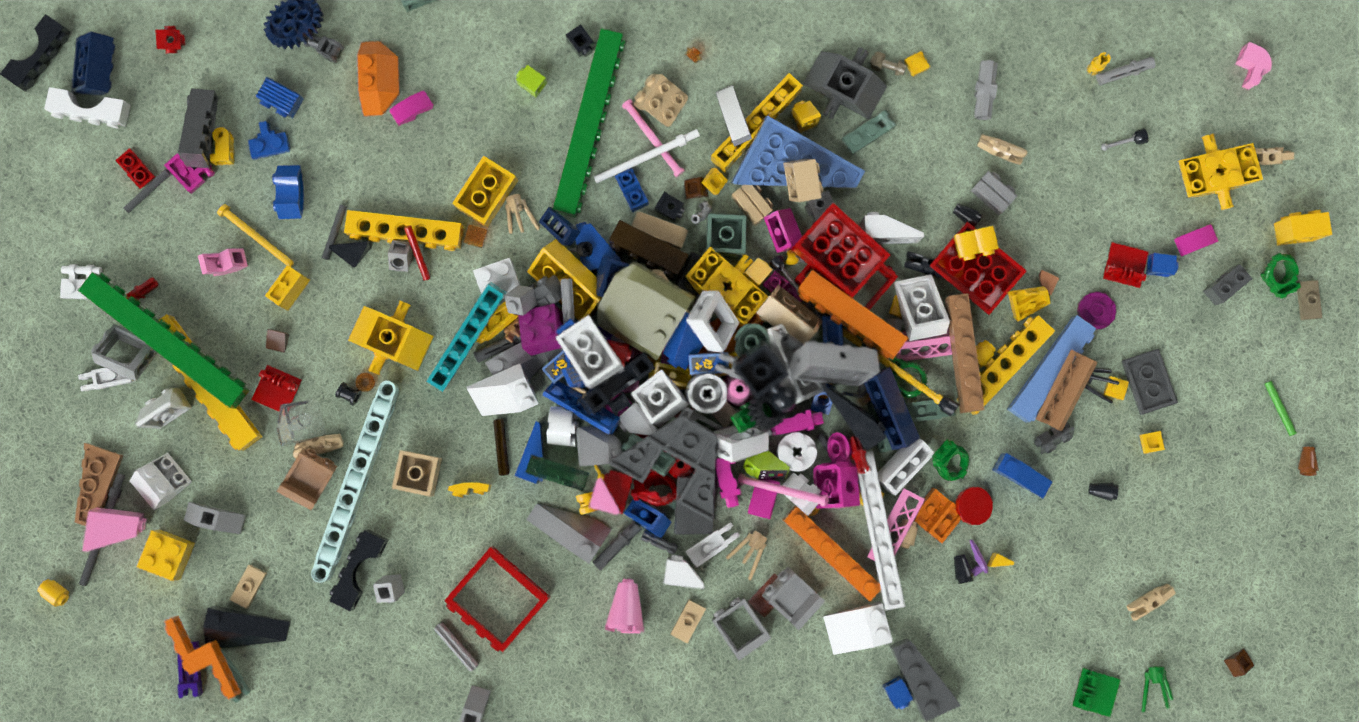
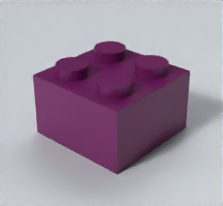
M554 303L531 309L525 315H518L522 349L530 356L562 348L556 339L558 336L556 330L563 325V312Z

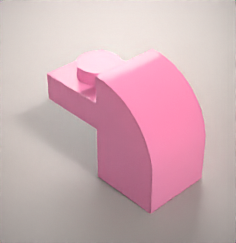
M1251 42L1242 47L1235 63L1249 70L1242 85L1243 88L1248 90L1255 85L1257 86L1262 76L1268 73L1272 67L1271 57L1268 52Z
M243 248L226 249L220 253L201 254L198 256L202 274L222 276L248 267Z

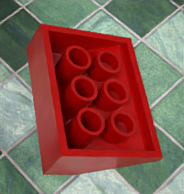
M834 203L827 208L791 248L815 272L851 298L856 295L890 256L883 247Z
M966 222L955 235L977 229L969 222ZM954 237L930 264L933 270L962 294H968L969 299L988 315L992 313L1027 272L1000 248L994 250L995 254L983 256V253L975 254V259L964 261V258H958Z

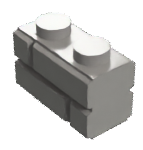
M988 171L971 189V192L996 214L1000 215L1014 201L1017 195L1013 187L1010 185L1005 186L1000 181L1001 178L998 174Z

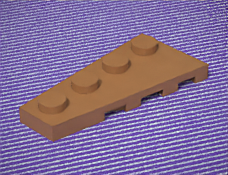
M84 443L83 450H85V455L81 466L83 467L82 479L79 482V487L81 488L80 496L77 498L75 523L83 526L87 524L88 512L95 507L104 508L108 492L113 485L123 458L121 454L89 443Z

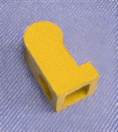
M218 127L213 131L212 135L215 141V154H210V162L214 165H234L233 135L226 128Z

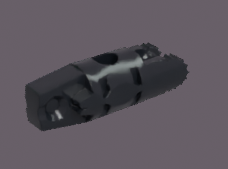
M907 252V259L912 261H906L904 264L905 268L927 275L932 274V276L938 278L942 277L930 267V264L934 261L933 258Z

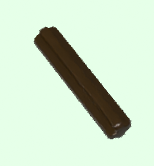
M495 419L493 424L499 476L509 475L505 424L503 419Z

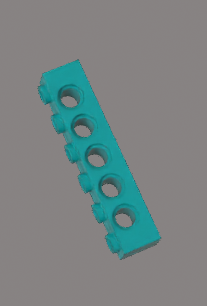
M492 282L487 284L426 382L442 392L447 388L500 305L504 295L507 294L505 290Z

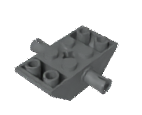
M859 47L852 60L840 54L821 51L803 85L830 99L823 111L824 116L827 117L831 110L828 118L834 119L838 108L842 105L868 120L870 119L887 86L874 72L862 66L869 55L867 50L860 56L863 48Z

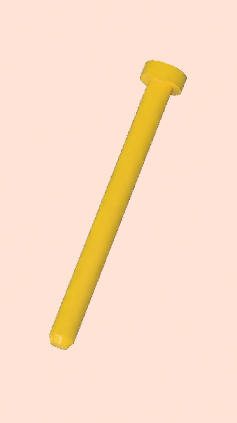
M223 204L218 209L217 214L220 217L225 216L285 265L290 267L294 265L293 260L232 213L227 204Z

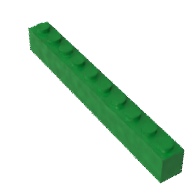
M603 28L600 30L553 209L559 214L574 218L577 217V213L581 214L583 207L581 198L582 195H586L588 184H585L586 179L591 177L593 166H590L591 160L595 159L597 155L595 145L597 141L601 140L602 136L600 126L601 123L606 121L607 112L604 111L606 105H610L612 94H609L610 89L615 87L617 78L614 76L615 70H619L621 58H619L620 51L624 52L626 45L622 33Z
M92 272L77 291L228 408L236 409L250 391L245 387L247 384L238 377L236 379L230 375L232 372L224 366L219 367L216 365V360L210 355H203L200 352L201 348L192 342L189 344L185 341L186 337L179 331L174 332L170 329L171 325L163 319L159 321L155 317V312L147 307L144 309L140 306L141 302L138 299L124 294L126 290L117 284L114 286L110 283L111 279L103 273L99 275Z

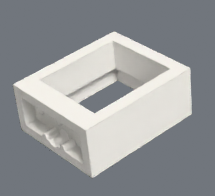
M702 291L686 320L708 352H724L739 324L738 319L719 291ZM713 311L721 321V325L716 333L708 323Z
M735 425L713 431L717 434L716 456L727 461L735 462L769 450L768 432L753 426L743 433H739Z

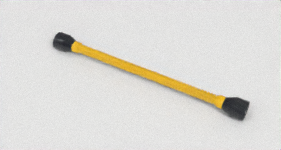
M817 310L814 312L820 319L822 317H830L827 313L822 314ZM843 328V335L846 339L848 338L850 342L852 341L858 347H863L861 339L851 335L847 329ZM877 352L880 363L890 367L898 376L914 387H917V389L919 388L929 398L931 397L945 414L950 417L953 415L960 404L951 398L943 397L940 394H936V392L934 393L932 389L930 390L918 379L903 371L895 363L893 364L891 360L885 359Z

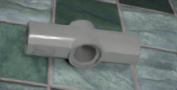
M992 60L980 62L979 78L975 86V91L977 92L974 94L976 98L974 118L980 120L991 119L993 100L997 93V83L995 81L998 63Z

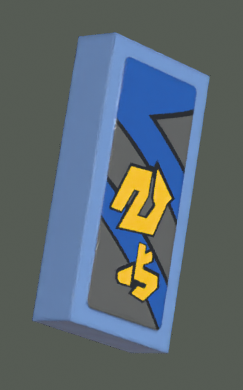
M563 350L546 364L542 370L555 384L564 376L561 370L573 364Z
M728 352L689 354L690 375L723 373L716 370L715 367L716 364H721L729 368V362L719 358L720 353L728 354Z

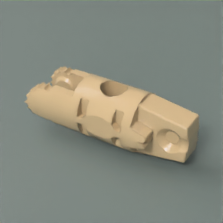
M983 134L977 144V147L989 152V154L1019 165L1028 153L1026 149Z
M1284 147L1255 148L1259 165L1282 164L1283 160H1294V152L1283 151Z
M341 434L325 435L296 443L293 457L297 458L303 447L314 450L317 455L341 448L344 444Z
M1165 584L1152 589L1126 607L1129 611L1133 612L1131 618L1133 621H1136L1165 604L1176 593L1172 586Z

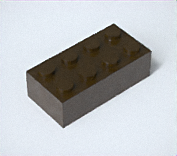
M620 219L609 238L610 246L615 253L619 255L625 253L631 261L637 263L641 261L651 271L654 269L663 271L667 279L671 281L678 279L689 255Z

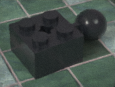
M765 339L732 362L734 370L757 399L770 390L772 393L771 403L776 410L788 412L794 408L797 401L795 392L791 388L782 387L779 384L789 376L788 370ZM763 366L764 370L761 372V370H757V367Z

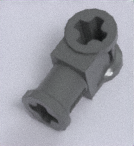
M314 33L312 34L313 39L308 38L306 39L307 44L303 43L306 47L310 46L316 49L319 55L335 64L337 63L336 59L340 51L345 48L344 45L334 39L325 36L321 38Z

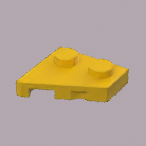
M1044 286L1008 292L1013 316L1018 322L1051 304L1048 290Z

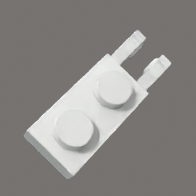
M107 368L91 370L89 373L78 375L79 380L93 379V384L81 386V391L99 390L135 382Z
M731 522L685 551L696 568L728 547L729 543L740 536L738 532L732 534L726 540L721 536L722 533L732 528Z

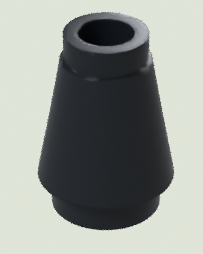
M959 203L953 211V214L963 223L969 222L973 227L978 225L983 216L979 214L980 211Z
M1113 482L1090 483L1088 495L1108 501L1117 500L1119 486Z
M965 554L953 557L955 580H958V584L974 581L973 576L975 575Z

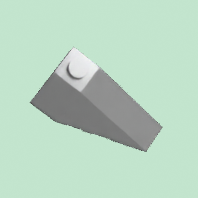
M519 343L485 363L492 375L520 363L528 380H530L547 361L545 353L530 356L522 349V345Z
M538 503L526 519L587 563L592 561L611 532L610 528L596 519Z

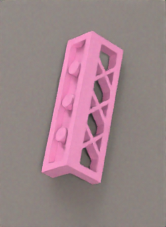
M949 329L947 334L914 341H909L908 338L897 353L896 358L911 361L952 355ZM906 331L901 332L908 337ZM947 343L949 345L946 349H938L941 344ZM923 346L930 347L926 352L919 351ZM909 348L911 350L907 355H901V349Z
M905 488L887 519L890 534L897 531L899 535L898 542L892 544V546H895L893 549L894 556L925 501L922 497ZM910 497L919 501L916 508L907 510L906 504ZM907 514V525L898 527L897 521L900 515ZM871 548L867 557L875 561L873 549Z

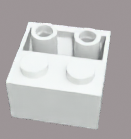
M169 453L137 469L130 479L132 485L153 510L168 503L192 482Z

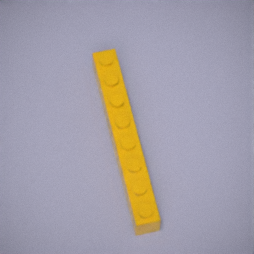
M166 314L161 318L171 325L170 329L172 331L182 333L186 337L185 341L191 344V339L174 316ZM172 365L179 374L181 373L184 376L185 384L190 389L193 388L196 393V399L201 404L204 403L207 407V414L218 422L219 430L224 435L227 434L230 438L229 443L235 450L245 451L263 437L240 405L236 409L228 408L185 373Z

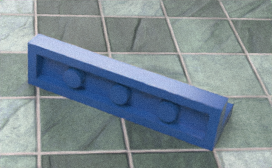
M557 381L555 384L552 382L543 392V396L572 411L573 414L606 434L612 435L616 431L621 419L620 417L615 416L605 408H601L595 414L588 415L577 400L582 394L560 381Z

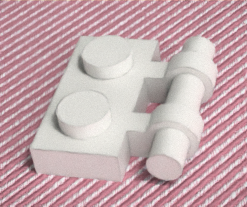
M77 264L62 266L61 272L69 274V279H61L60 298L88 299L77 290L92 272L96 274L102 273V267H95L94 265H86L85 267L78 266ZM78 274H86V279H78Z

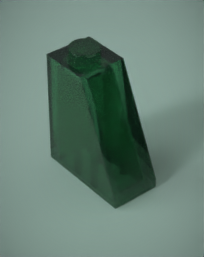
M531 454L525 472L580 491H584L589 472Z

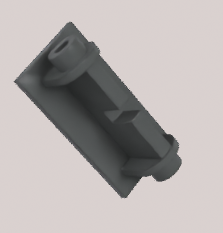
M1068 422L1063 431L1052 427L1050 430L1054 435L1051 436L1046 431L1036 437L1034 444L1037 448L1041 446V455L1046 452L1051 453L1057 448L1058 444L1061 442L1066 443L1073 438L1074 427L1070 428Z

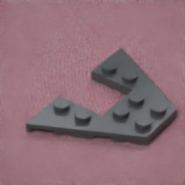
M681 415L609 461V465L642 483L662 450L696 468L677 502L712 521L717 434Z

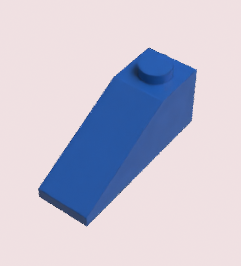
M535 422L515 476L538 484L539 481L543 482L547 471L544 470L542 425L539 422Z
M1001 453L992 469L1044 499L1052 484L1051 480L1007 453Z

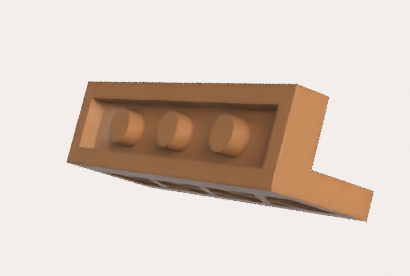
M1071 350L1036 420L1063 431L1098 362Z

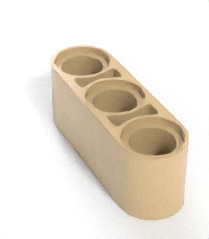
M642 212L636 213L632 223L633 227L679 249H682L688 230L681 226Z

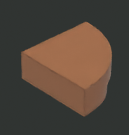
M1041 270L1039 273L1040 285L1048 290L1049 296L1052 295L1059 278Z

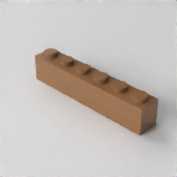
M951 295L944 300L946 312L950 320L948 329L960 413L984 410L969 295Z

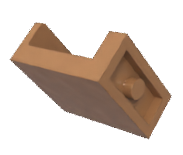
M303 447L276 492L312 510L338 466L334 465L332 460L328 458L323 459L318 456L314 450Z

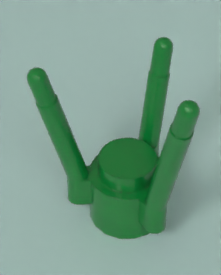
M1164 666L1148 667L1149 672H1144L1145 684L1141 711L1144 713L1146 710L1150 680H1152L1153 684L1160 683L1165 706L1169 709L1168 697L1170 700H1173L1165 668Z

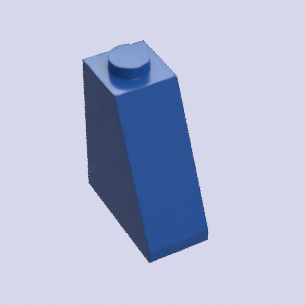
M582 222L575 225L580 230V234L575 239L576 245L581 242H590L592 244V255L590 257L580 256L581 263L592 273L598 272L602 256L621 261L591 223Z
M685 312L663 352L669 358L668 363L675 368L679 365L684 370L689 365V354H698L704 346L686 321L690 315Z

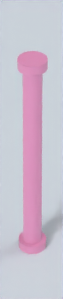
M629 99L623 103V109H627L655 148L663 145L632 105V100ZM668 151L661 154L674 171L676 178L685 172L683 168L679 167Z
M743 473L738 477L739 485L746 484L820 503L824 507L828 504L829 496L825 494L821 496L746 477V474Z

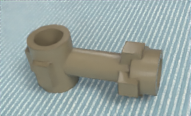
M875 52L870 62L871 69L881 71L882 67L894 70V75H904L907 64H904L903 61L899 60L897 64L885 60L886 56L881 52Z

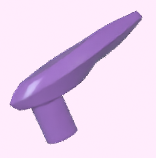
M971 539V548L978 563L972 571L975 576L981 572L988 573L987 564L979 548Z

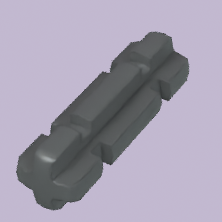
M644 531L642 534V541L650 542L651 545L662 550H668L667 552L670 554H675L678 549L677 544L669 543L668 540L652 535L649 531Z

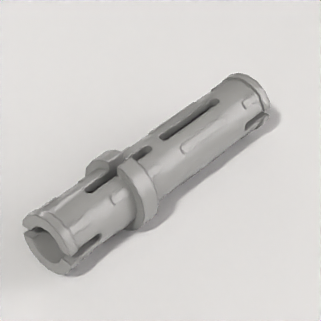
M1152 56L1139 61L1133 60L1130 64L1097 74L1096 79L1101 86L1130 75L1136 76L1142 71L1155 68V60Z

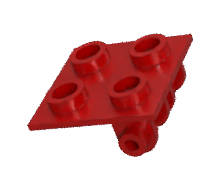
M1111 242L1103 279L1140 288L1142 281H1145L1147 277L1144 274L1149 252Z
M267 365L265 370L262 369L259 373L261 379L251 400L287 415L302 379Z

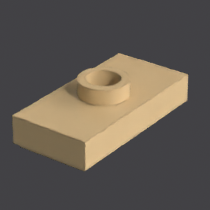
M248 565L230 600L248 609L267 573L252 565Z
M689 599L670 634L688 644L706 608Z

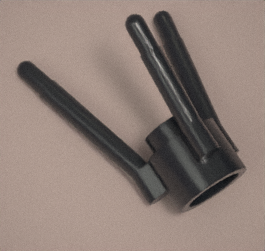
M1095 368L1093 372L1112 373V370ZM1093 372L1087 382L1091 384L1092 380L1095 379L1116 385L1119 384V381L1094 375ZM1086 384L1085 389L1103 400L1113 403V400Z

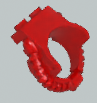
M650 472L643 483L636 479L633 480L634 488L631 489L633 500L639 501L640 498L650 505L663 506L672 503L676 499V483L668 476L664 477L657 472ZM652 485L654 487L657 485H667L671 488L672 493L660 497L658 492L648 490Z

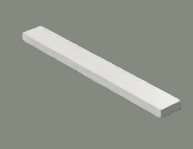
M870 451L866 455L870 470L867 472L866 468H864L866 473L860 474L857 472L884 607L885 610L905 607L874 455L873 451Z

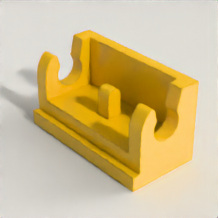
M287 265L265 297L289 311L310 279Z

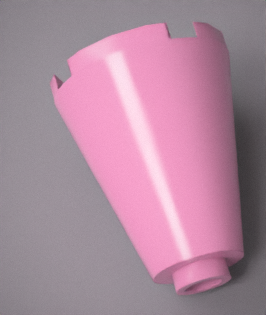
M725 375L722 378L727 388L726 402L741 407L755 397L743 380L730 377L729 375ZM738 385H742L744 388L740 393L736 391Z
M622 579V582L618 583L605 624L606 631L615 632V629H617L621 633H644L638 584L634 583V580Z

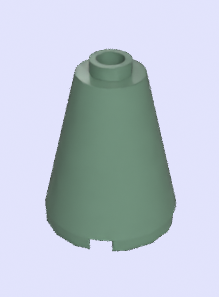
M746 324L741 327L735 336V352L738 357L763 339L770 346L768 330L759 324Z

